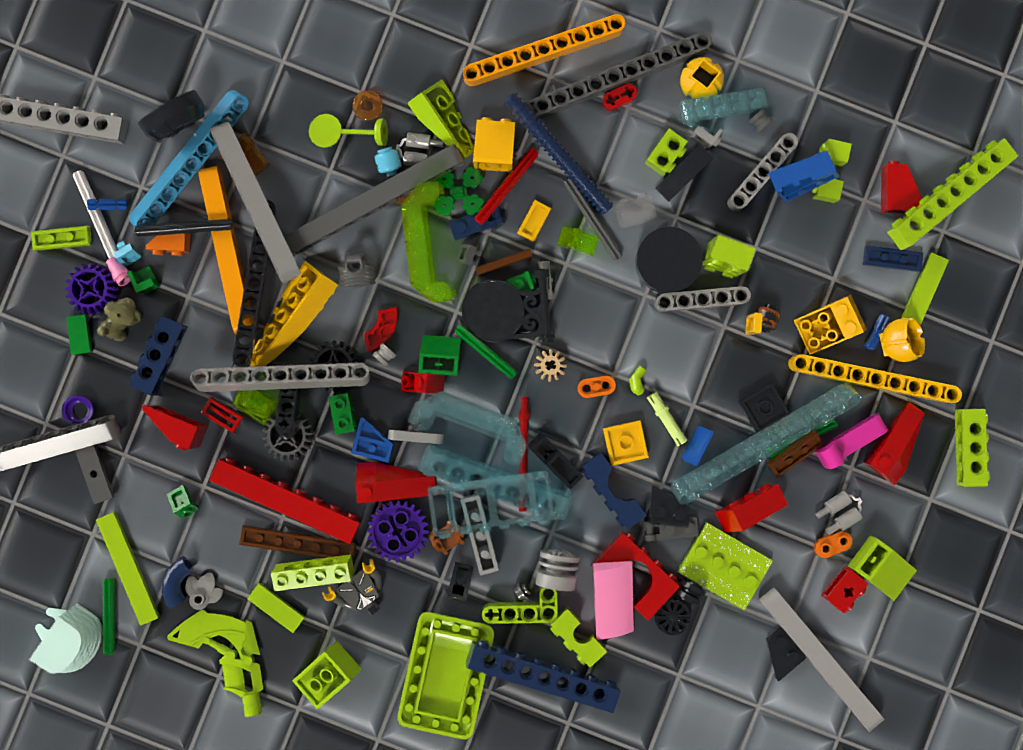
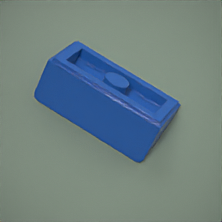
M697 426L681 459L694 466H698L714 434L713 431Z

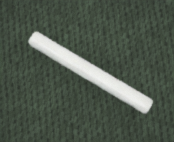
M79 170L73 173V177L87 207V200L95 199L84 172ZM88 210L108 258L115 257L113 253L118 251L101 210Z

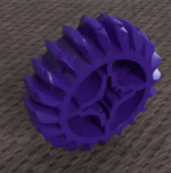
M89 263L88 266L81 264V269L78 267L74 268L76 274L69 273L70 277H72L71 280H65L69 283V287L64 288L69 291L65 296L66 298H72L69 304L75 305L74 309L81 310L83 314L89 313L94 315L95 312L101 314L102 309L104 310L106 304L112 301V298H118L114 294V291L119 290V288L114 287L116 281L112 279L109 269L103 268L100 264L96 266L94 263ZM97 274L95 278L92 277L89 281L84 280L88 275ZM88 285L94 286V287H91V288H94L93 291H95L96 293L90 292V291H92V290H90V287H89ZM94 297L100 298L96 303L87 304Z

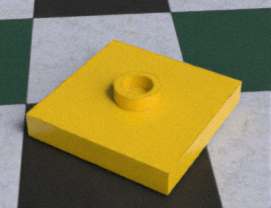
M641 420L603 428L611 466L649 458Z

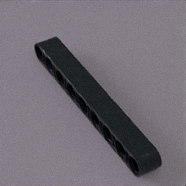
M266 200L274 218H276L275 204L270 200ZM254 227L232 356L236 368L250 367L252 363L269 260L266 249L263 251L256 249L257 245L263 244L256 227ZM256 262L263 264L261 269H254L252 266ZM252 281L260 283V286L257 288H251L249 285ZM254 299L257 301V304L254 307H249L246 305L247 301ZM246 318H251L254 320V323L246 326L243 324V321ZM249 337L251 341L247 345H242L240 339ZM239 356H246L248 358L245 364H238L236 360Z

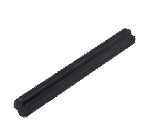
M231 219L137 225L134 227V232L137 237L224 231L232 230L233 224Z

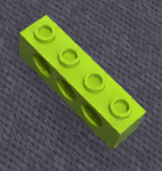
M955 409L958 486H988L990 474L987 469V462L989 461L987 443L989 436L986 432V424L988 423L986 409ZM972 424H974L975 430L973 433L970 431V426ZM972 443L976 446L973 452L971 451ZM973 462H975L976 469L974 471H972L971 465Z
M351 554L281 563L275 565L271 572L274 591L350 582L354 575V566Z

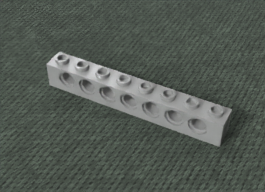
M0 94L1 124L125 144L129 122L123 119V116L120 114L111 113L110 115H105L104 112L99 110L87 112L81 107L73 106V109H70L59 103H54V106L47 105V102L35 100L34 103L29 102L28 99L23 97L11 99L8 95ZM13 107V111L9 113V109ZM32 110V114L27 117L28 112ZM51 113V117L46 120V116ZM70 116V120L65 123L66 117ZM89 119L88 125L83 126L84 121ZM108 122L107 128L102 130L103 124Z

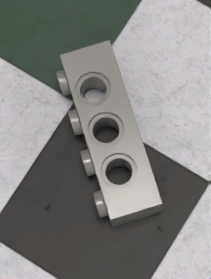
M480 493L461 498L460 501L480 576L499 571V564Z

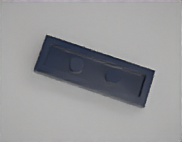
M866 245L862 265L921 272L923 252Z

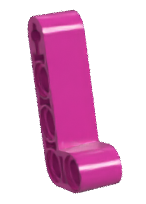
M876 413L824 443L815 453L824 468H836L845 462V457L888 432V428L879 413Z

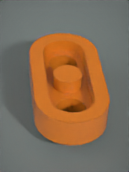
M610 376L583 379L579 382L577 391L584 398L609 395L615 390L616 383ZM603 382H608L609 387L607 389L602 387ZM584 385L590 386L589 392L583 390Z
M836 531L831 535L818 539L814 543V552L822 558H829L849 549L852 545V537L845 531ZM842 538H845L844 544L840 543ZM827 545L828 550L823 552V546Z

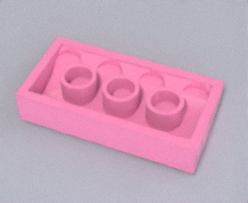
M632 561L593 563L596 639L614 638L633 632Z

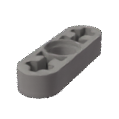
M389 430L388 439L443 444L444 434Z

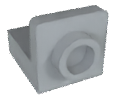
M698 125L691 137L709 150L712 145L716 147L723 137L720 134L723 130L720 128L712 136L707 128H701Z

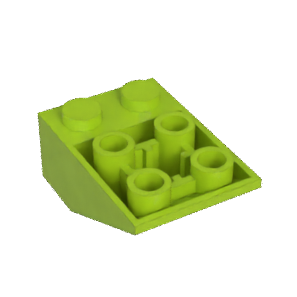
M869 536L848 564L849 568L893 601L896 600L917 571L893 549L873 536Z

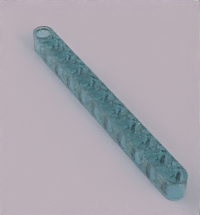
M843 383L674 481L671 484L670 490L680 504H688L800 439L811 430L819 428L855 407L861 401V395L849 383Z

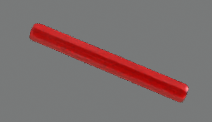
M530 148L478 212L475 216L477 223L483 225L535 161L538 157V152L535 149Z

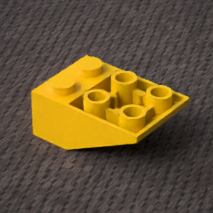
M851 295L794 320L809 355L864 333L867 330Z

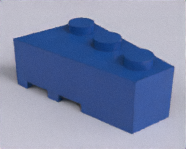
M828 151L819 152L807 159L768 172L777 194L785 203L840 177Z

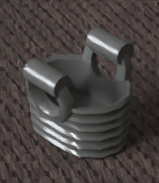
M364 252L349 253V256H346L345 264L337 267L341 287L366 286L376 283L375 264L367 263ZM352 263H360V268H354Z

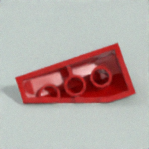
M907 402L888 428V432L881 437L863 463L895 486L907 469L925 413L912 403Z

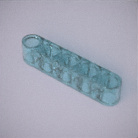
M765 88L693 98L678 103L682 123L758 112L769 108Z

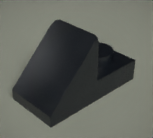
M455 562L447 598L466 602L474 566Z

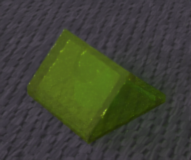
M244 390L237 392L233 405L265 426V422L269 421L270 416L277 409L278 399L266 390Z

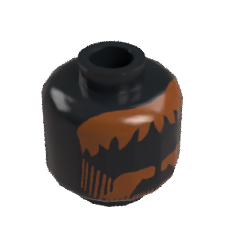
M765 304V306L757 307L755 313H763L762 332L770 333V331L776 330L781 315L776 310V306Z

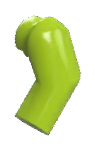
M641 366L635 370L629 379L631 391L636 395L644 393L641 378L647 371Z

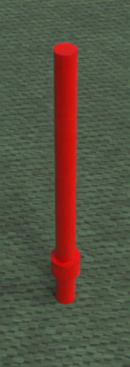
M521 397V412H519L518 420H520L519 511L525 512L527 502L528 420H530V412H528V397Z

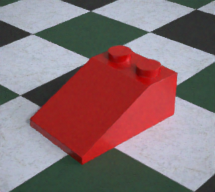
M156 404L142 406L141 409L168 440L176 444V448L186 451L187 449L192 450L193 448L200 447L208 428L207 425Z

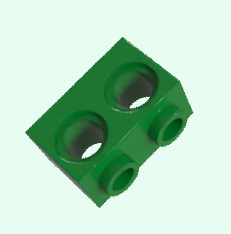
M351 393L330 396L329 402L335 435L357 431Z

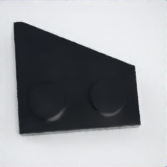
M652 486L649 524L688 528L690 507L656 486Z
M781 627L766 638L771 663L775 672L774 676L779 682L803 662L806 656Z

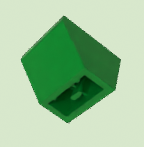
M423 335L418 373L458 376L461 338Z

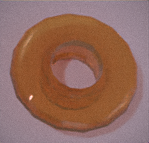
M369 90L362 91L354 98L353 111L360 119L366 121L373 120L382 112V100L375 92ZM366 101L373 103V108L369 111L363 109V104Z

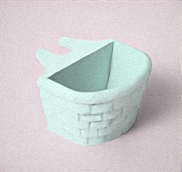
M78 603L69 610L48 608L46 614L53 617L56 621L50 630L46 629L42 624L35 626L42 642L29 660L53 674L70 673L82 669L95 657L102 643L103 625L100 619Z

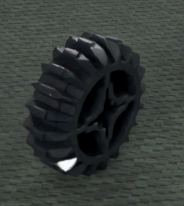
M333 340L332 346H330L329 342H325V349L322 345H319L318 349L321 352L319 353L314 350L313 354L317 356L316 359L312 357L309 359L314 362V365L321 364L322 358L331 351L330 360L322 364H334V361H337L336 364H345L339 360L338 351L343 352L347 356L349 363H355V361L360 360V357L353 358L356 350L349 352L351 348L349 344L343 348L344 342L340 341L337 346V342ZM320 373L317 378L323 379L324 376ZM325 387L326 391H330L331 387ZM332 387L333 392L338 391V387ZM339 387L341 391L345 390V387Z

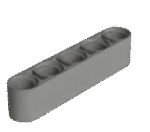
M787 133L783 135L735 190L727 202L730 210L738 212L743 209L770 178L768 172L778 169L798 144V139L794 134ZM783 140H788L791 147H786L783 144ZM771 154H775L778 157V162L772 161ZM759 169L766 171V177L760 176ZM746 183H751L754 186V191H749L746 188ZM735 197L741 199V206H737L734 203Z
M743 286L664 293L655 299L654 305L660 312L736 306L748 302L751 298V293L748 288ZM737 291H741L744 294L743 301L737 299ZM718 293L725 295L723 303L717 300ZM700 294L706 297L705 304L698 302ZM680 296L686 297L688 301L686 306L680 305ZM661 298L668 300L667 308L661 307L659 303Z

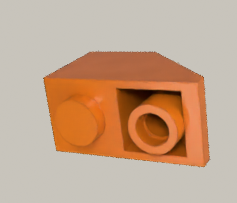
M191 233L157 235L146 245V250L151 251L153 255H164V252H170L172 256H183V253H190Z

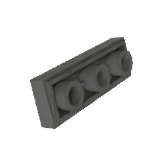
M96 444L75 450L93 503L98 504L114 498Z

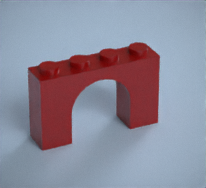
M621 531L590 565L593 568V563L632 560L644 563L649 569L650 581L647 588L633 602V606L649 620L680 587L676 583L678 579L671 572L665 573L662 570L664 566L657 559L653 561L648 556L650 552L645 547L641 546L639 548L634 543L636 539L629 532L625 535Z

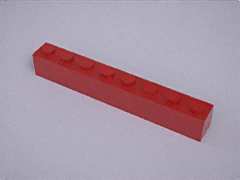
M230 457L218 459L209 481L348 544L353 542L362 522L358 519V515L351 512L346 514L341 511L340 507L333 504L328 506L323 503V499L313 496V498L308 497L305 491L298 488L293 490L289 488V484L278 480V482L271 480L272 477L262 472L261 474L253 472L254 468L248 465H243L242 467L236 464L237 461Z

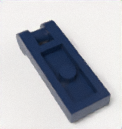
M500 206L492 213L494 220L489 222L487 219L483 225L475 221L477 212L474 215H467L450 221L449 225L455 241L503 225L505 221L500 215Z

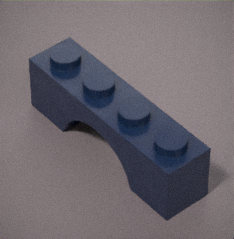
M601 452L582 464L584 470L581 472L587 480L592 479L595 483L593 488L599 496L603 494L606 498L605 505L610 512L612 510L616 512L618 516L615 519L621 527L625 525L629 529L647 516L634 498L619 499L611 493L608 486V478L613 468Z

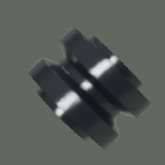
M682 578L680 583L683 587L678 588L676 593L683 600L693 605H700L702 600L699 597L705 596L707 591L694 581Z

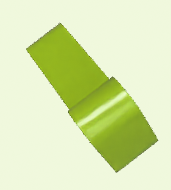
M540 587L539 602L487 603L483 607L482 618L486 623L553 622L558 614L557 591L553 590L552 596L545 597L543 591L548 588ZM509 608L515 611V615L512 617L505 615V611ZM527 608H531L535 611V613L530 617L524 614V611ZM546 608H551L554 613L551 616H545L543 611ZM489 609H492L493 617H489ZM499 609H502V610H501V616H502V617H499Z

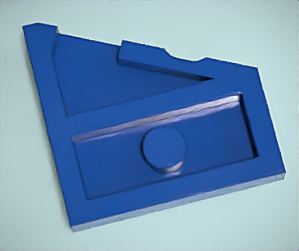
M360 418L351 454L389 463L394 444L367 420Z

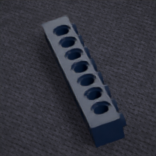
M483 640L473 641L465 662L468 669L614 713L621 691L616 686V683L611 680L600 681L598 677L592 674L584 676L578 670L570 668L568 671L562 669L563 667L556 663L549 665L537 657L533 659L527 658L521 652L516 651L514 654L508 652V649L502 646H497V648L489 646L490 644ZM487 655H494L492 661H484ZM511 660V666L503 667L505 661ZM524 666H530V670L527 673L521 672ZM542 672H548L546 678H539ZM560 678H566L563 684H558ZM579 683H584L582 689L576 690V686ZM596 689H602L599 695H594Z

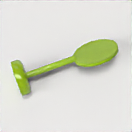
M322 114L311 122L309 137L318 147L327 148L335 145L341 138V134L374 135L377 145L385 146L388 140V125L385 119H378L374 130L342 129L341 123L336 117L330 114Z

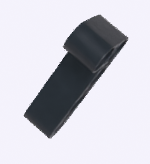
M270 362L266 366H291L297 364ZM302 374L298 375L297 379L302 380ZM280 375L277 380H284L286 375ZM301 388L280 389L275 427L280 438L284 440L293 438L296 433ZM290 390L294 391L292 394H286ZM292 408L291 411L284 412L285 409Z

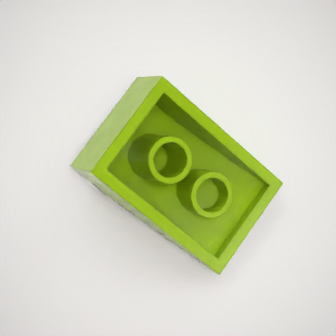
M336 640L292 681L318 710L362 669Z

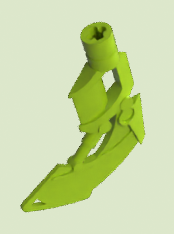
M203 609L189 617L167 636L170 641L198 649L203 643L208 644L224 656L219 660L220 664H222L225 682L223 689L242 697L245 717L256 716L262 713L259 694L263 690L260 664L254 662L255 657L253 656V654L260 655L252 622L249 620L244 622L228 615L208 613ZM179 631L178 638L174 637V634ZM218 635L225 637L235 646L237 651L216 642L212 637ZM243 669L251 672L253 686L251 691L245 689Z

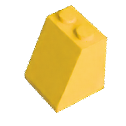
M488 117L477 120L473 155L475 170L512 171L515 122H512L510 119L493 121L492 118Z

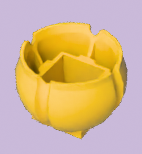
M707 57L691 60L687 63L686 68H683L680 75V86L684 95L691 96V100L695 102L712 100L718 95V91H721L724 84L722 68L718 63L714 64L713 59ZM699 67L715 77L708 87L692 77Z
M901 318L894 320L886 326L883 333L879 334L884 356H889L899 362H909L923 356L925 339L920 337L923 331L917 320L914 318Z

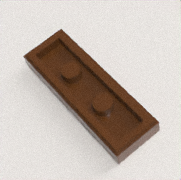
M527 249L476 267L478 277L531 259V250Z
M813 429L766 463L778 478L822 447L824 443Z

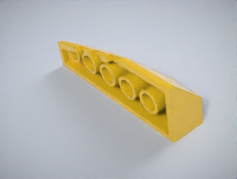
M305 261L299 269L301 276L290 281L281 295L283 300L280 306L275 307L273 311L275 316L272 322L266 324L264 337L258 340L254 348L251 366L264 367L289 347L324 308L325 303L334 294L338 284Z

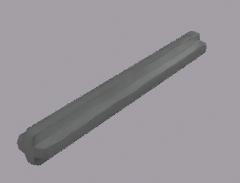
M572 179L564 181V186L612 259L615 261L622 257V252L587 199L583 196V193L580 192V189L576 188V184L572 183Z

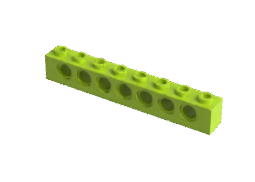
M1005 138L998 142L993 140L985 146L986 150L975 154L972 157L973 161L971 163L968 161L959 167V173L951 174L945 179L946 183L944 185L940 184L932 190L933 194L931 196L923 197L919 201L920 205L918 207L913 206L905 212L906 216L903 219L900 217L891 224L892 228L887 233L900 250L912 246L1018 157Z

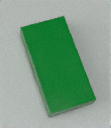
M88 315L66 317L71 355L92 353Z

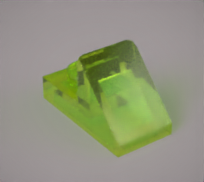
M562 227L557 245L593 256L599 237L581 232L582 229Z

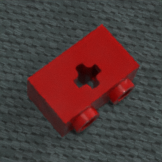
M844 566L821 596L845 614L846 611L848 612L853 608L854 601L858 596L860 597L865 593L868 583L850 568ZM845 588H847L848 590L847 594H845L844 592Z

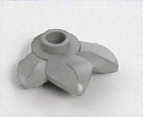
M207 573L200 577L199 580L194 576H189L186 581L185 591L190 596L189 603L193 609L202 610L208 604L216 603L222 597L223 590L215 588L213 573ZM201 596L202 602L197 604L196 598Z

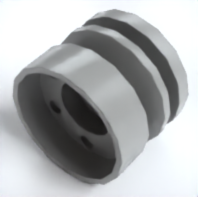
M560 549L540 550V556L546 559H540L539 564L546 567V569L537 570L536 585L559 591H574L576 589L577 576L569 573V571L579 569V566L573 563L580 562V556Z

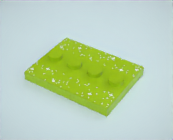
M705 521L698 533L699 536L694 540L677 572L745 611L773 560Z

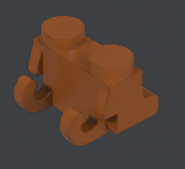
M455 519L447 521L446 526L442 529H434L429 533L432 546L437 552L442 551L445 555L449 553L448 550L459 543L461 545L465 543L463 531Z

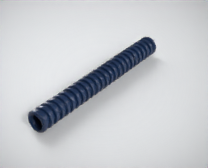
M515 92L504 101V105L508 106V110H512V115L515 114L517 116L516 119L520 120V124H524V128L529 130L528 133H532V137L537 139L536 142H540V147L545 148L544 151L549 153L548 156L553 157L552 160L557 162V166L560 165V169L565 171L564 174L568 175V179H572V183L576 184V188H580V192L584 193L583 196L588 197V202H592L591 205L596 207L595 210H599L600 215L608 212L613 207V203H610V199L605 197L606 194L601 193L602 190L597 188V184H593L594 181L589 179V175L586 176V171L581 170L582 167L577 165V161H573L574 158L569 156V152L566 153V148L561 147L562 144L557 142V138H553L554 135L549 133V129L546 130V125H542V121L537 119L538 116L533 115L534 112L529 110V106L526 107V102L521 101L522 98L517 96L518 93Z

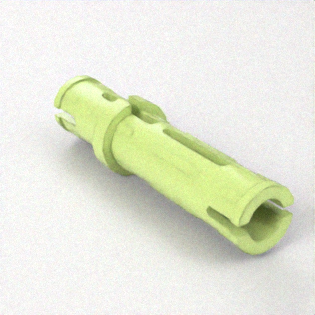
M657 391L649 395L647 400H649L656 411L655 415L659 416L676 445L680 446L688 439L669 412L670 408L668 405L664 404Z

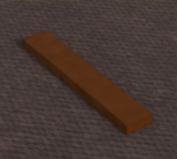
M247 525L242 526L239 545L321 558L351 554L353 562L357 542L348 544L337 539Z

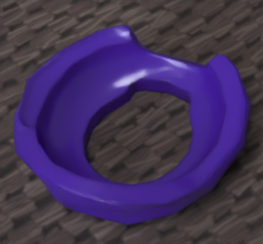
M81 395L69 397L62 406L63 418L71 424L89 421L94 411L92 402ZM77 403H83L87 406L88 410L84 419H77L73 412L74 406Z

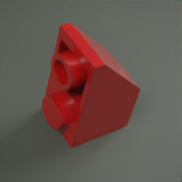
M403 372L401 391L443 394L445 375Z

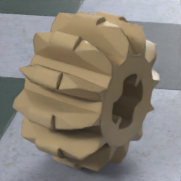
M553 349L549 350V356H547L545 351H542L544 359L537 356L536 359L541 361V363H534L535 367H541V369L535 371L536 374L543 372L542 380L548 375V382H551L552 375L555 380H559L556 373L565 374L560 370V368L567 367L566 364H560V362L565 360V357H561L558 360L557 357L560 355V352L557 351L555 356H552ZM546 361H554L555 369L547 370L545 368L547 367V365L545 366Z

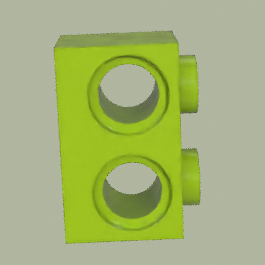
M669 128L645 164L662 176L666 172L670 174L676 166L674 161L677 156L681 158L686 152L687 148L684 146L688 141ZM670 142L676 143L677 146H678V149H677V150H672V149H670L669 143H670ZM658 158H664L667 161V165H660Z

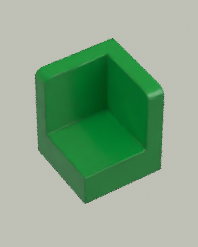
M149 266L137 272H127L138 294L143 295L160 287L152 268Z

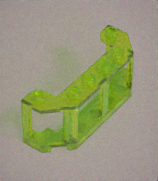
M438 181L417 184L401 205L410 285L432 303L457 299L456 290H451L446 281L436 282L427 206L436 205L439 194H445L444 184Z

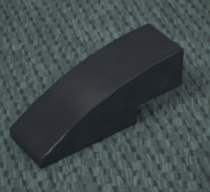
M699 145L655 189L669 202L713 157Z
M541 432L527 445L569 489L584 477Z

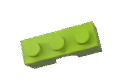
M828 139L824 144H821L819 152L828 151L834 165L843 166L848 163L852 144ZM834 179L811 190L813 193L812 199L836 203L840 200L844 181Z
M566 605L557 614L555 621L550 622L552 626L550 630L557 637L560 635L565 640L563 642L570 651L574 650L578 654L576 657L583 665L587 664L591 667L607 652L606 647L596 639L593 633L584 640L577 639L573 635L575 628L580 624V619Z

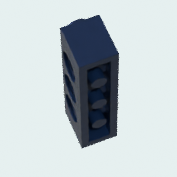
M165 316L157 319L154 325L155 331L147 340V349L138 360L139 366L137 370L131 375L130 387L150 396H157L188 326ZM164 333H167L169 339L164 343L162 336ZM157 350L161 353L158 360L154 358V353ZM148 368H151L153 371L150 378L146 375Z

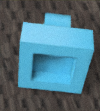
M124 241L117 244L119 250L113 253L116 260L125 267L142 258L140 252L131 244L126 245Z

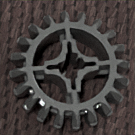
M298 413L296 433L291 440H284L279 436L275 442L276 417L271 415L270 420L272 423L269 421L265 422V425L269 428L262 429V432L267 433V436H262V440H268L264 447H271L268 450L269 454L275 451L274 458H278L281 454V461H285L286 457L288 461H293L294 455L298 460L300 459L299 452L302 455H306L307 453L304 448L308 450L312 448L307 443L314 442V439L309 438V435H313L315 432L308 430V428L313 427L312 424H305L309 420L308 417L301 420L303 413ZM300 428L302 429L303 433L301 444L299 443L300 441L297 438V433L300 431ZM289 443L296 449L286 451L281 449L280 446Z

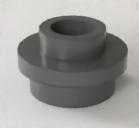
M517 583V586L514 588L517 597L521 601L530 599L531 589L528 584Z

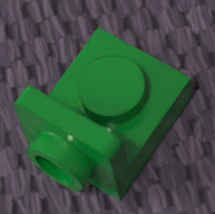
M528 271L506 280L512 286L522 291H533L534 286L537 285L534 275H529Z
M181 485L167 493L172 511L179 517H189L199 510L198 505L192 502L188 488L185 485Z

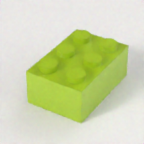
M717 235L708 242L703 254L702 265L708 271L715 272L717 270L722 272V276L733 279V277L748 271L756 248Z

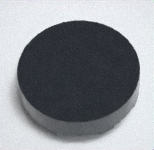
M196 90L188 91L147 114L138 122V125L148 138L161 143L170 137L176 136L182 130L191 127L196 121L202 119L205 116L203 101Z
M663 227L648 234L640 243L635 257V267L640 279L648 288L659 293L680 292L689 287L699 276L703 263L702 251L696 239L687 231L677 227Z

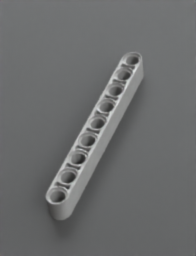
M225 122L210 128L213 139L281 282L285 283L301 276L299 268L230 123Z
M364 363L211 368L195 370L191 374V381L200 392L346 387L368 384L370 373L369 368ZM358 372L366 373L363 377L356 376ZM320 373L326 374L323 379L317 378ZM338 373H346L343 378L336 377ZM306 374L304 379H297L298 375ZM280 375H286L284 380H277ZM241 376H246L243 382H238ZM260 376H266L265 380L257 381ZM226 377L224 382L218 383L219 378ZM206 378L205 382L198 383L199 379Z
M773 587L759 599L761 604L862 725L871 732L883 722L884 718L779 592Z

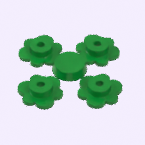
M468 167L465 171L466 173L461 175L463 185H453L455 177L450 172L433 181L434 185H439L440 189L445 187L451 188V196L445 197L441 195L439 199L433 202L437 214L449 216L451 211L455 209L454 200H463L462 208L466 210L468 215H474L482 209L481 207L484 205L482 198H478L476 194L466 196V187L476 188L478 184L483 182V176L480 175L479 169L474 170V168Z

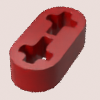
M632 84L620 86L604 95L602 105L608 111L625 106L635 100L637 89ZM626 89L629 92H633L630 98L628 95L621 97V95L625 94ZM608 97H610L611 99H615L618 97V99L614 101L613 106L611 105V103H606L608 101Z

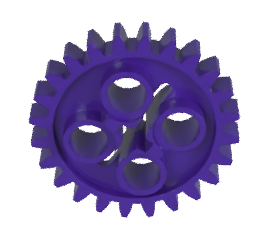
M398 499L396 505L393 500H390L389 506L383 503V510L376 508L378 515L371 514L374 521H368V524L372 528L366 530L372 533L367 540L374 541L370 547H377L375 554L381 551V558L388 555V561L390 562L392 557H395L396 563H398L400 557H402L404 562H406L407 556L413 559V552L419 555L420 550L418 547L424 548L425 545L422 541H428L424 534L430 532V530L424 529L429 524V522H423L426 515H419L422 509L420 508L415 511V504L409 507L407 500L404 505H401L400 499ZM398 513H404L407 516V521L404 523L399 522L397 519ZM389 516L393 517L396 527L398 529L402 528L401 536L407 543V546H404L400 534L394 533L396 527L390 520ZM382 522L388 523L390 530L387 532L382 531L380 524ZM413 530L416 533V538L409 539L406 532ZM390 540H397L399 547L396 549L392 548L389 544Z

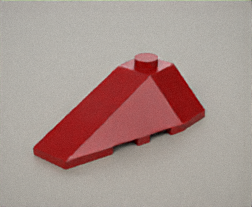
M377 461L357 463V503L436 495L435 476Z

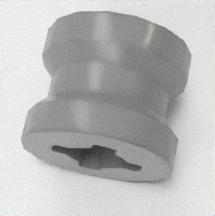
M383 343L380 345V349L372 354L386 367L389 365V361L397 356Z

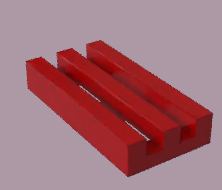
M213 397L209 398L201 411L202 415L232 433H235L236 428L239 427L241 420L244 418V416ZM213 403L218 407L222 408L226 412L235 416L237 420H234L233 418L229 417L225 413L213 407L211 404ZM210 409L211 411L215 412L216 414L228 420L234 425L231 427L230 425L221 421L217 417L208 413L207 410Z

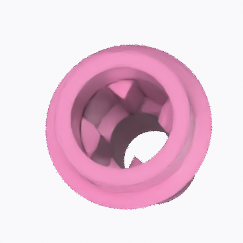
M115 257L106 261L112 279L116 281L118 286H124L131 281L127 274L129 270L116 260Z

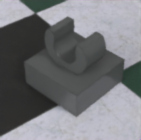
M462 244L456 262L462 265L477 266L478 263L474 262L473 258L474 255L481 256V253L476 251L477 247Z

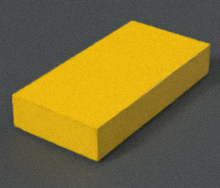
M534 200L517 234L534 243L552 208Z
M754 313L746 316V335L761 333L763 313Z

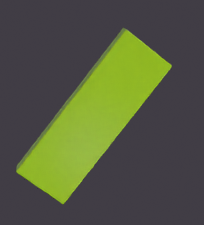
M90 226L31 231L33 251L92 246Z
M261 582L258 583L247 598L292 633L295 632L306 617Z

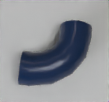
M184 556L168 567L162 579V595L169 609L186 599L181 589L182 582L185 577L193 573V568Z

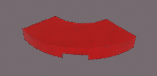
M397 306L379 310L376 325L370 331L364 333L368 352L379 349L382 343L386 344L392 337L398 322Z

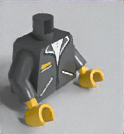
M369 559L370 565H365L363 562V569L353 575L350 582L340 584L335 589L336 592H334L332 586H328L327 588L330 593L325 594L322 592L326 601H333L341 607L355 610L356 612L365 607L371 616L379 611L380 608L375 599L381 594L382 575L374 566L373 559Z

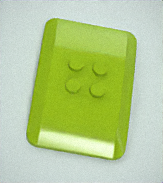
M424 612L420 615L397 719L401 726L458 739H468L472 736L486 674L468 669L465 662L473 641L483 640L488 642L489 646H492L494 630L490 625L433 612ZM490 654L485 657L484 661L489 662Z

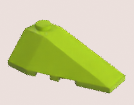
M440 80L409 101L408 105L418 120L448 147L456 145L464 160L474 152V146L468 131L462 127L460 122L462 117L460 112L455 110L453 105L455 99L444 81Z

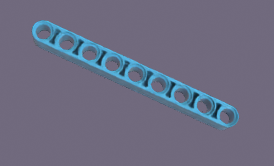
M230 90L224 95L131 212L129 220L134 227L157 223L217 147L210 128L225 122H229L231 127H233L246 111L249 102L244 95L236 90Z

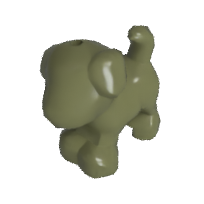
M122 298L106 304L104 312L108 317L97 329L99 336H106L119 342L127 338V333L124 331L126 326H133L140 322L142 318V313L135 309L136 306L133 299Z

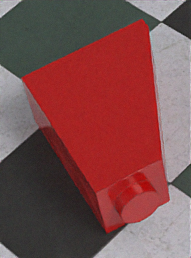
M889 161L888 164L881 168V213H905L913 206L918 207L922 197L908 165L900 164V161Z

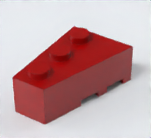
M766 483L759 487L760 490L750 492L744 495L743 498L715 511L724 532L744 531L786 507L788 503L779 485Z

